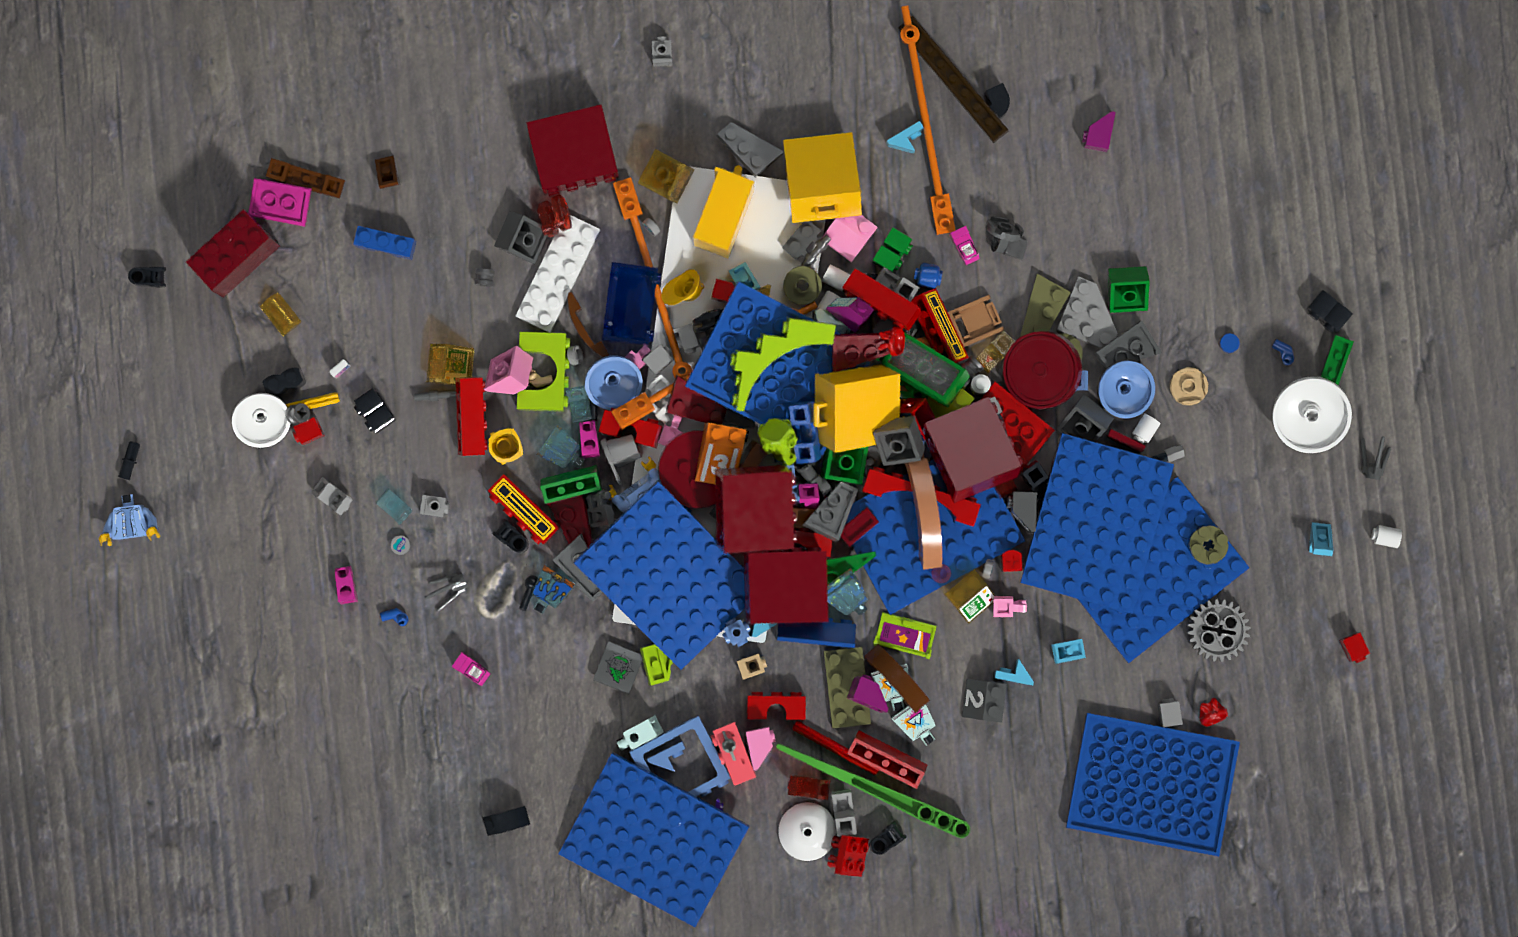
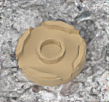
M1192 367L1178 370L1170 380L1169 389L1171 396L1182 405L1191 406L1198 404L1208 392L1206 376L1198 369Z

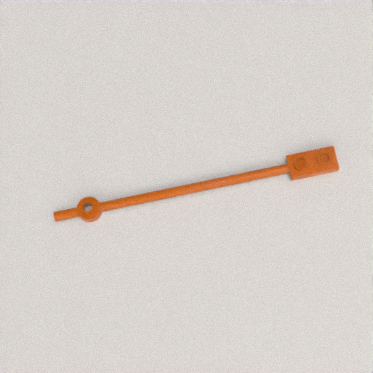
M902 6L904 27L900 32V38L903 43L908 45L935 190V196L930 197L936 235L954 232L956 228L949 194H943L915 44L919 39L920 32L916 26L912 25L909 6ZM912 31L914 36L909 38L907 32Z
M630 177L614 182L613 186L624 220H631L676 363L672 370L673 376L676 378V375L682 378L691 373L692 369L687 362L682 360L665 303L661 298V290L637 217L643 215ZM680 368H685L686 372L684 374H680L678 370Z
M813 301L799 310H794L806 315L818 308V306ZM691 373L682 377V379L687 382ZM674 383L650 397L644 392L611 411L621 429L655 410L653 403L669 395Z

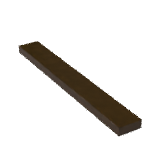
M912 16V25L916 26L920 32L919 39L915 43L917 53L988 138L995 143L1008 133L1009 130ZM904 23L898 27L900 32L904 27ZM912 31L907 32L909 38L914 36Z

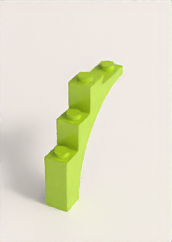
M787 317L786 322L784 321L782 325V333H785L784 336L761 333V337H758L756 342V349H759L758 352L735 349V354H731L730 365H733V370L740 371V373L736 374L735 377L737 393H734L732 397V405H735L734 408L738 411H745L746 401L755 381L765 368L778 357L802 346L813 344L833 345L836 325Z

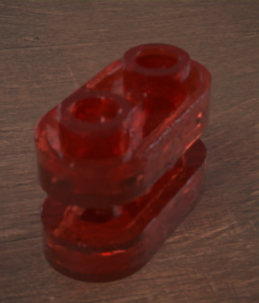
M561 194L552 197L551 203L546 200L538 204L537 213L541 218V230L544 235L552 238L559 234V228L563 232L572 228L568 205Z

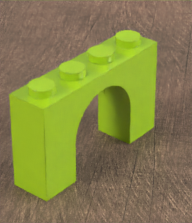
M520 332L519 348L526 353H541L551 357L556 364L557 375L554 382L543 390L519 391L517 393V409L564 412L565 407H568V396H565V388H569V377L566 376V369H569L570 362L568 357H566V352L570 348V338H567L566 333Z

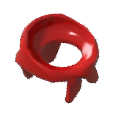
M893 327L891 330L879 333L880 337L888 340V342L881 344L878 350L888 348L893 357L903 353L905 334L901 328Z
M1212 698L1209 703H1201L1199 721L1203 726L1214 725L1223 721L1228 716L1227 708L1223 707L1216 698Z

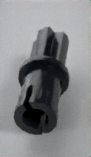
M129 442L125 457L122 458L123 463L118 477L130 480L134 464H137L135 461L140 448L139 443Z

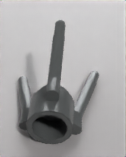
M1384 436L1381 437L1375 464L1369 463V466H1367L1365 439H1361L1362 472L1366 473L1365 478L1380 480L1381 476H1383L1384 468L1391 452L1389 447L1380 465L1385 441Z
M454 573L450 576L429 581L428 584L448 581L449 585L426 595L424 598L429 599L452 588L453 592L457 590L436 609L440 611L457 596L464 593V589L468 587L462 573L458 575Z

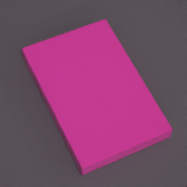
M254 178L249 214L256 218L305 227L312 188Z

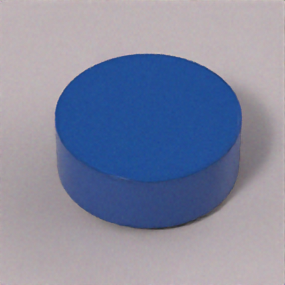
M1226 334L1220 339V348L1225 353H1233L1239 348V338L1234 334Z

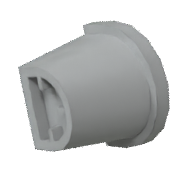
M633 435L608 441L606 439L601 440L603 450L619 485L622 482L617 469L642 457Z

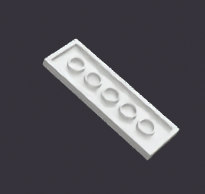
M565 213L516 314L517 318L551 333L567 301L568 293L571 292L599 235V228Z

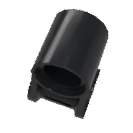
M135 267L129 271L128 279L135 286L164 288L166 287L164 283L166 267ZM141 272L143 275L142 279L135 282L133 279L134 274Z
M505 519L499 529L492 533L503 544H506L517 553H524L529 548L528 540ZM518 539H523L524 546L521 549L515 548V541Z
M896 821L884 828L881 833L870 841L869 847L873 853L882 855L907 837L896 826ZM878 840H881L884 844L881 851L874 849V843Z

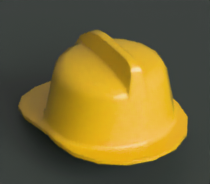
M690 269L669 281L662 290L661 298L667 305H675L682 301H694L700 296L705 286L700 281L698 272Z

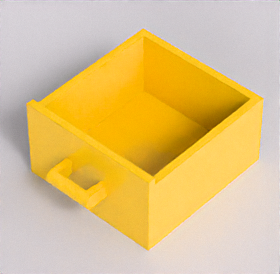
M852 132L783 140L792 223L862 215L861 190Z
M740 165L735 166L733 173L715 167V181L693 236L694 246L729 259L754 193V181L741 176L742 167Z
M879 364L821 375L815 374L813 426L818 429L819 443L833 452L877 445L873 432L890 421L900 418V374L892 369Z

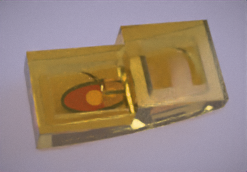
M1003 330L976 357V360L989 373L1006 356L1009 348L1015 341Z

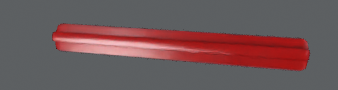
M799 721L795 722L793 731L873 775L878 773V769L848 755V748Z

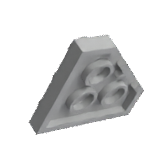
M1078 276L1057 331L1072 335L1076 339L1102 348L1115 339L1118 333L1097 284Z

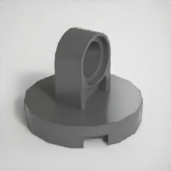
M992 216L990 220H987L985 226L986 230L993 235L991 250L996 253H1004L1009 242L1021 240L1024 233L1023 228L1017 223L1015 226L1010 224V219Z

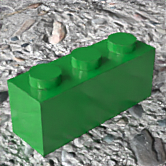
M597 465L542 478L540 479V488L544 502L547 504L601 490V479Z

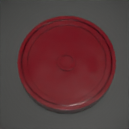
M1038 331L1020 337L1011 345L1004 359L1003 376L1009 392L1017 401L1031 408L1046 409L1061 405L1073 396L1080 384L1082 364L1076 348L1068 339L1055 332Z
M700 430L687 431L670 440L664 447L658 462L661 484L681 505L690 508H705L716 504L715 484L695 481L703 431Z

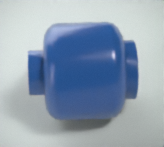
M922 263L920 268L915 269L914 279L917 280V285L921 288L935 289L941 284L943 271L940 270L938 265Z

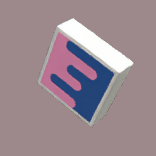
M342 359L330 370L331 375L337 379L350 367V364Z

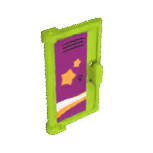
M882 612L873 645L879 644L883 647L930 659L931 647L937 626Z

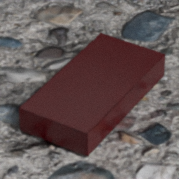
M1112 429L1106 435L1107 438L1138 453H1142L1146 447Z
M866 507L844 526L841 537L850 547L878 524L879 521Z

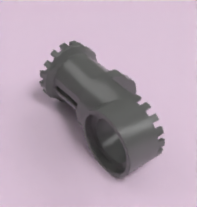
M812 462L804 463V466L802 464L796 470L805 479V484H818L821 497L826 496L832 491L828 482L819 474L817 475L812 467Z

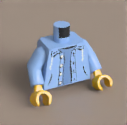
M648 457L649 462L647 464L641 461V465L648 471V474L621 494L617 495L614 487L609 485L611 498L608 500H612L620 511L625 512L657 480L661 483L656 463L650 457Z
M133 494L121 496L123 507L114 508L113 512L109 514L103 533L99 536L100 546H102L104 541H107L108 546H111V537L112 540L147 536L151 541L152 535L156 534L157 538H160L157 530V519L144 505H134Z

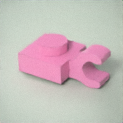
M644 345L637 354L631 350L625 357L633 361L640 370L645 365L642 359L651 352V349Z
M675 415L671 427L664 426L658 441L659 444L666 446L670 440L683 433L678 430L683 417Z
M994 596L993 617H1013V612H1027L1026 600L1013 602V596Z

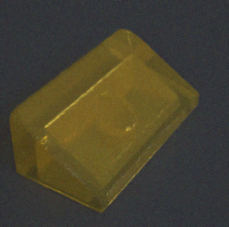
M279 293L271 295L260 306L283 337L301 323V320Z

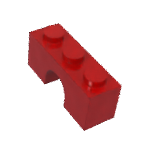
M604 410L598 432L620 438L624 429H621L611 411ZM647 418V421L639 419L629 425L636 429V443L656 449L663 426L658 425V420Z
M751 692V695H748L747 719H767L768 708L773 704H780L786 710V720H806V696H802V692H790V696H782V692H771V696H763V692Z

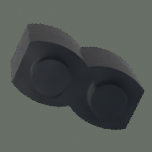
M1324 290L1316 296L1307 308L1309 311L1308 315L1315 321L1321 320L1324 323L1323 327L1331 333L1333 331L1339 332L1353 315L1351 311Z
M289 368L283 371L281 375L268 376L262 383L266 393L280 396L288 389L294 390L306 384V380L301 369Z
M371 388L354 400L356 404L354 409L359 416L364 415L367 420L364 423L370 432L374 430L375 433H379L396 421L374 388Z

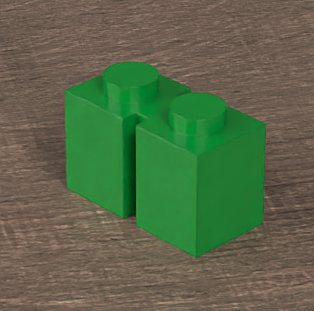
M892 227L883 245L899 255L881 245L872 263L881 268L885 267L891 272L894 270L898 271L903 263L900 259L904 254L908 255L913 247L910 244L912 239Z

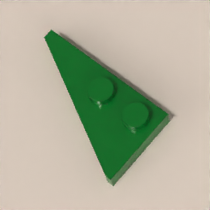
M876 551L827 559V585L849 569L853 573L877 556ZM851 573V574L847 575L846 577H844V580H845L846 578H848L850 575H852L853 573Z

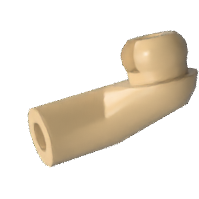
M531 370L528 381L534 387L540 388L553 383L552 375L541 377L534 370Z

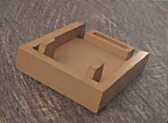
M990 295L948 312L964 347L1004 331V327L995 329V326L1002 322L993 302L986 305L984 301L991 299ZM959 318L962 319L968 335L964 337L961 336L955 322Z

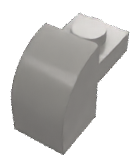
M885 267L881 269L875 279L909 301L912 300L919 289L918 286L906 278L897 276Z
M323 477L311 492L339 515L347 511L352 502L351 497Z
M851 789L832 791L837 837L857 834Z

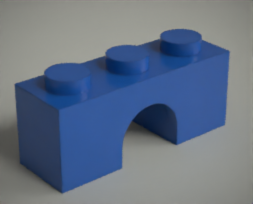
M358 226L353 245L358 248L381 251L396 257L412 260L417 241L413 238Z
M814 401L795 402L789 406L791 425H795L797 431V442L794 446L797 464L816 462L821 459L818 429L813 426Z

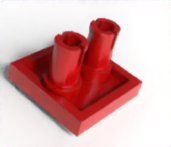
M848 835L834 836L832 841L838 843L831 842V846L838 848L839 851L838 856H829L828 860L834 862H828V866L835 868V874L862 877L865 869L866 853L869 848V838Z

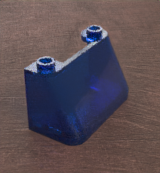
M612 262L602 341L649 345V342H653L654 331L651 330L654 295L656 284L660 285L661 273H658V268Z

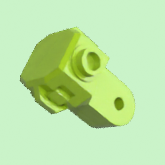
M775 418L769 419L765 424H761L758 428V435L765 453H772L776 460L792 465L796 461L794 446L797 438L788 419L781 420Z

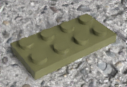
M862 647L824 651L832 728L871 724L869 708L847 699L854 677L862 676V674L865 675Z

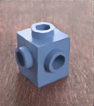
M734 618L725 623L727 627L724 628L725 633L722 635L727 644L732 643L733 646L737 644L740 647L748 642L747 638L750 637L748 633L751 629L746 624V621L742 623L741 619L737 621ZM734 629L740 630L739 636L733 635Z

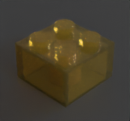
M655 149L638 184L677 204L695 169Z

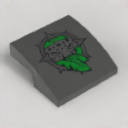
M608 641L593 680L629 694L643 661L642 655Z

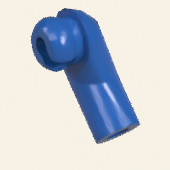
M1275 339L1272 348L1280 351L1283 364L1291 365L1294 362L1292 347Z
M398 608L380 612L382 622L393 619L399 626H405L408 623L407 614Z

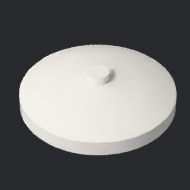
M1304 377L1288 384L1277 396L1272 413L1274 427L1280 439L1292 449L1304 453H1319L1336 446L1347 434L1352 419L1351 406L1345 392L1334 382L1321 377Z

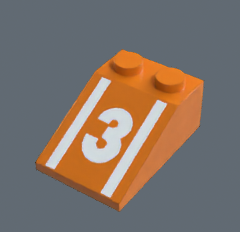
M705 423L695 481L715 484V469L739 467L746 436L745 429Z

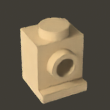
M759 654L737 661L743 680L764 673V668L767 667L764 656L760 657ZM755 662L757 665L756 669H750L749 664Z

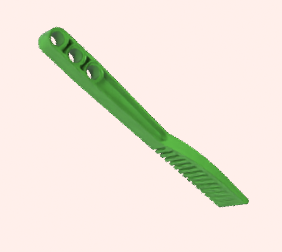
M780 743L776 744L777 749L958 838H965L970 833L969 824L956 816L852 772L850 773L847 770L845 771L842 768L840 769L837 766L835 767L832 764L830 765L827 762L815 759L813 756L810 757L808 754L805 755L803 752L800 753V751H795V749ZM925 807L931 810V814L927 818H923L920 815L921 809ZM947 816L949 820L947 825L940 826L938 824L939 817ZM962 823L966 826V831L963 834H958L956 826Z

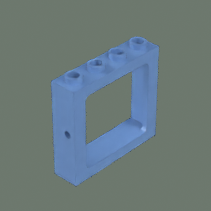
M699 715L630 750L635 764L651 772L643 758L644 753L690 729H694L717 771V776L688 791V793L694 796H706L712 792L711 788L717 785L719 788L729 783L728 779L731 778L725 764H721L718 751Z

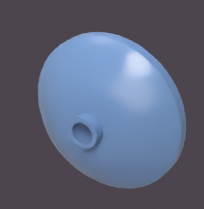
M617 355L599 359L589 368L585 376L587 396L595 405L607 410H611V408L616 409L639 396L643 384L638 366L630 359ZM610 376H615L614 379H609Z
M1120 361L1111 365L1103 373L1098 385V396L1102 406L1110 414L1119 418H1133L1142 414L1151 405L1155 395V382L1152 374L1145 366L1134 361ZM1125 384V390L1121 391V385Z

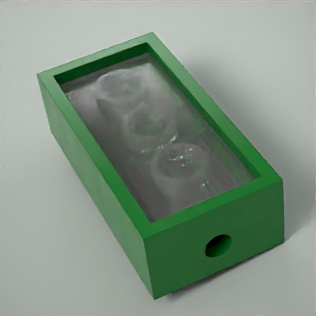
M904 332L905 346L903 353L894 357L891 354L886 355L881 362L882 365L899 373L901 380L949 408L970 377L967 370Z

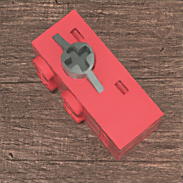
M735 721L714 729V734L711 735L714 746H719L721 752L718 753L722 765L726 764L734 786L756 778Z

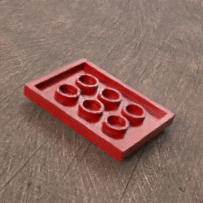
M994 382L980 400L987 397H995L998 400L1007 436H1011L1014 442L1013 449L1022 459L1020 468L1022 470L1055 430L1029 408L1017 401L997 382Z

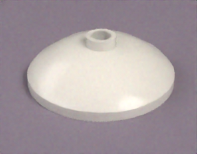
M268 393L251 394L236 405L232 414L233 430L236 436L249 446L258 448L272 446L281 441L289 430L290 423L285 415L288 407L275 395ZM259 413L264 414L262 417L257 416Z
M811 802L799 803L789 808L781 818L778 829L779 839L785 851L792 857L804 861L816 860L827 854L832 848L831 842H835L832 841V838L837 833L835 821L830 812L823 806ZM805 829L811 830L810 836L804 834Z

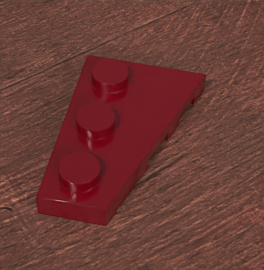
M879 333L834 335L832 373L889 355L890 350L888 348L878 350V347L883 343H887L888 340L882 339Z
M676 375L665 412L703 423L722 425L727 409L718 402L686 387V381Z
M584 494L547 503L569 544L581 533L588 547L593 543Z

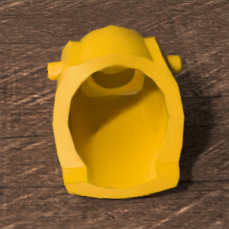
M506 428L496 433H490L491 437L488 439L489 453L495 458L496 462H501L504 465L523 455L522 444L514 428Z

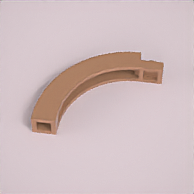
M923 454L921 461L905 463L910 479L916 508L919 535L918 555L922 568L925 570L942 567V537L933 479L927 458L925 459Z

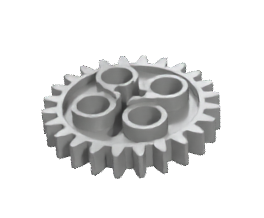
M1214 599V605H1212L1210 601H1207V607L1201 604V611L1194 610V613L1197 615L1196 617H1189L1193 624H1187L1188 627L1192 628V631H1188L1187 634L1193 637L1188 641L1196 643L1192 648H1199L1198 655L1205 653L1204 659H1208L1211 655V659L1214 662L1217 657L1220 662H1223L1224 656L1227 660H1231L1230 654L1237 657L1236 650L1244 651L1241 645H1248L1244 638L1250 637L1249 634L1245 633L1246 630L1251 629V627L1245 626L1249 619L1242 618L1245 612L1238 613L1239 606L1234 609L1232 608L1233 602L1226 605V600L1223 599L1221 604H1219L1218 599ZM1209 614L1215 616V623L1212 625L1206 621V617ZM1229 617L1234 619V626L1232 628H1228L1225 624L1226 619ZM1220 625V629L1234 631L1236 634L1219 633L1217 636V632L1203 630L1202 626L1218 628ZM1205 633H1210L1212 636V641L1209 644L1203 641ZM1226 636L1231 639L1229 647H1224L1222 644V639Z

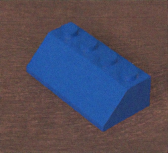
M828 618V622L778 623L777 641L855 648L856 624H852V620L841 619V623H835L833 618Z

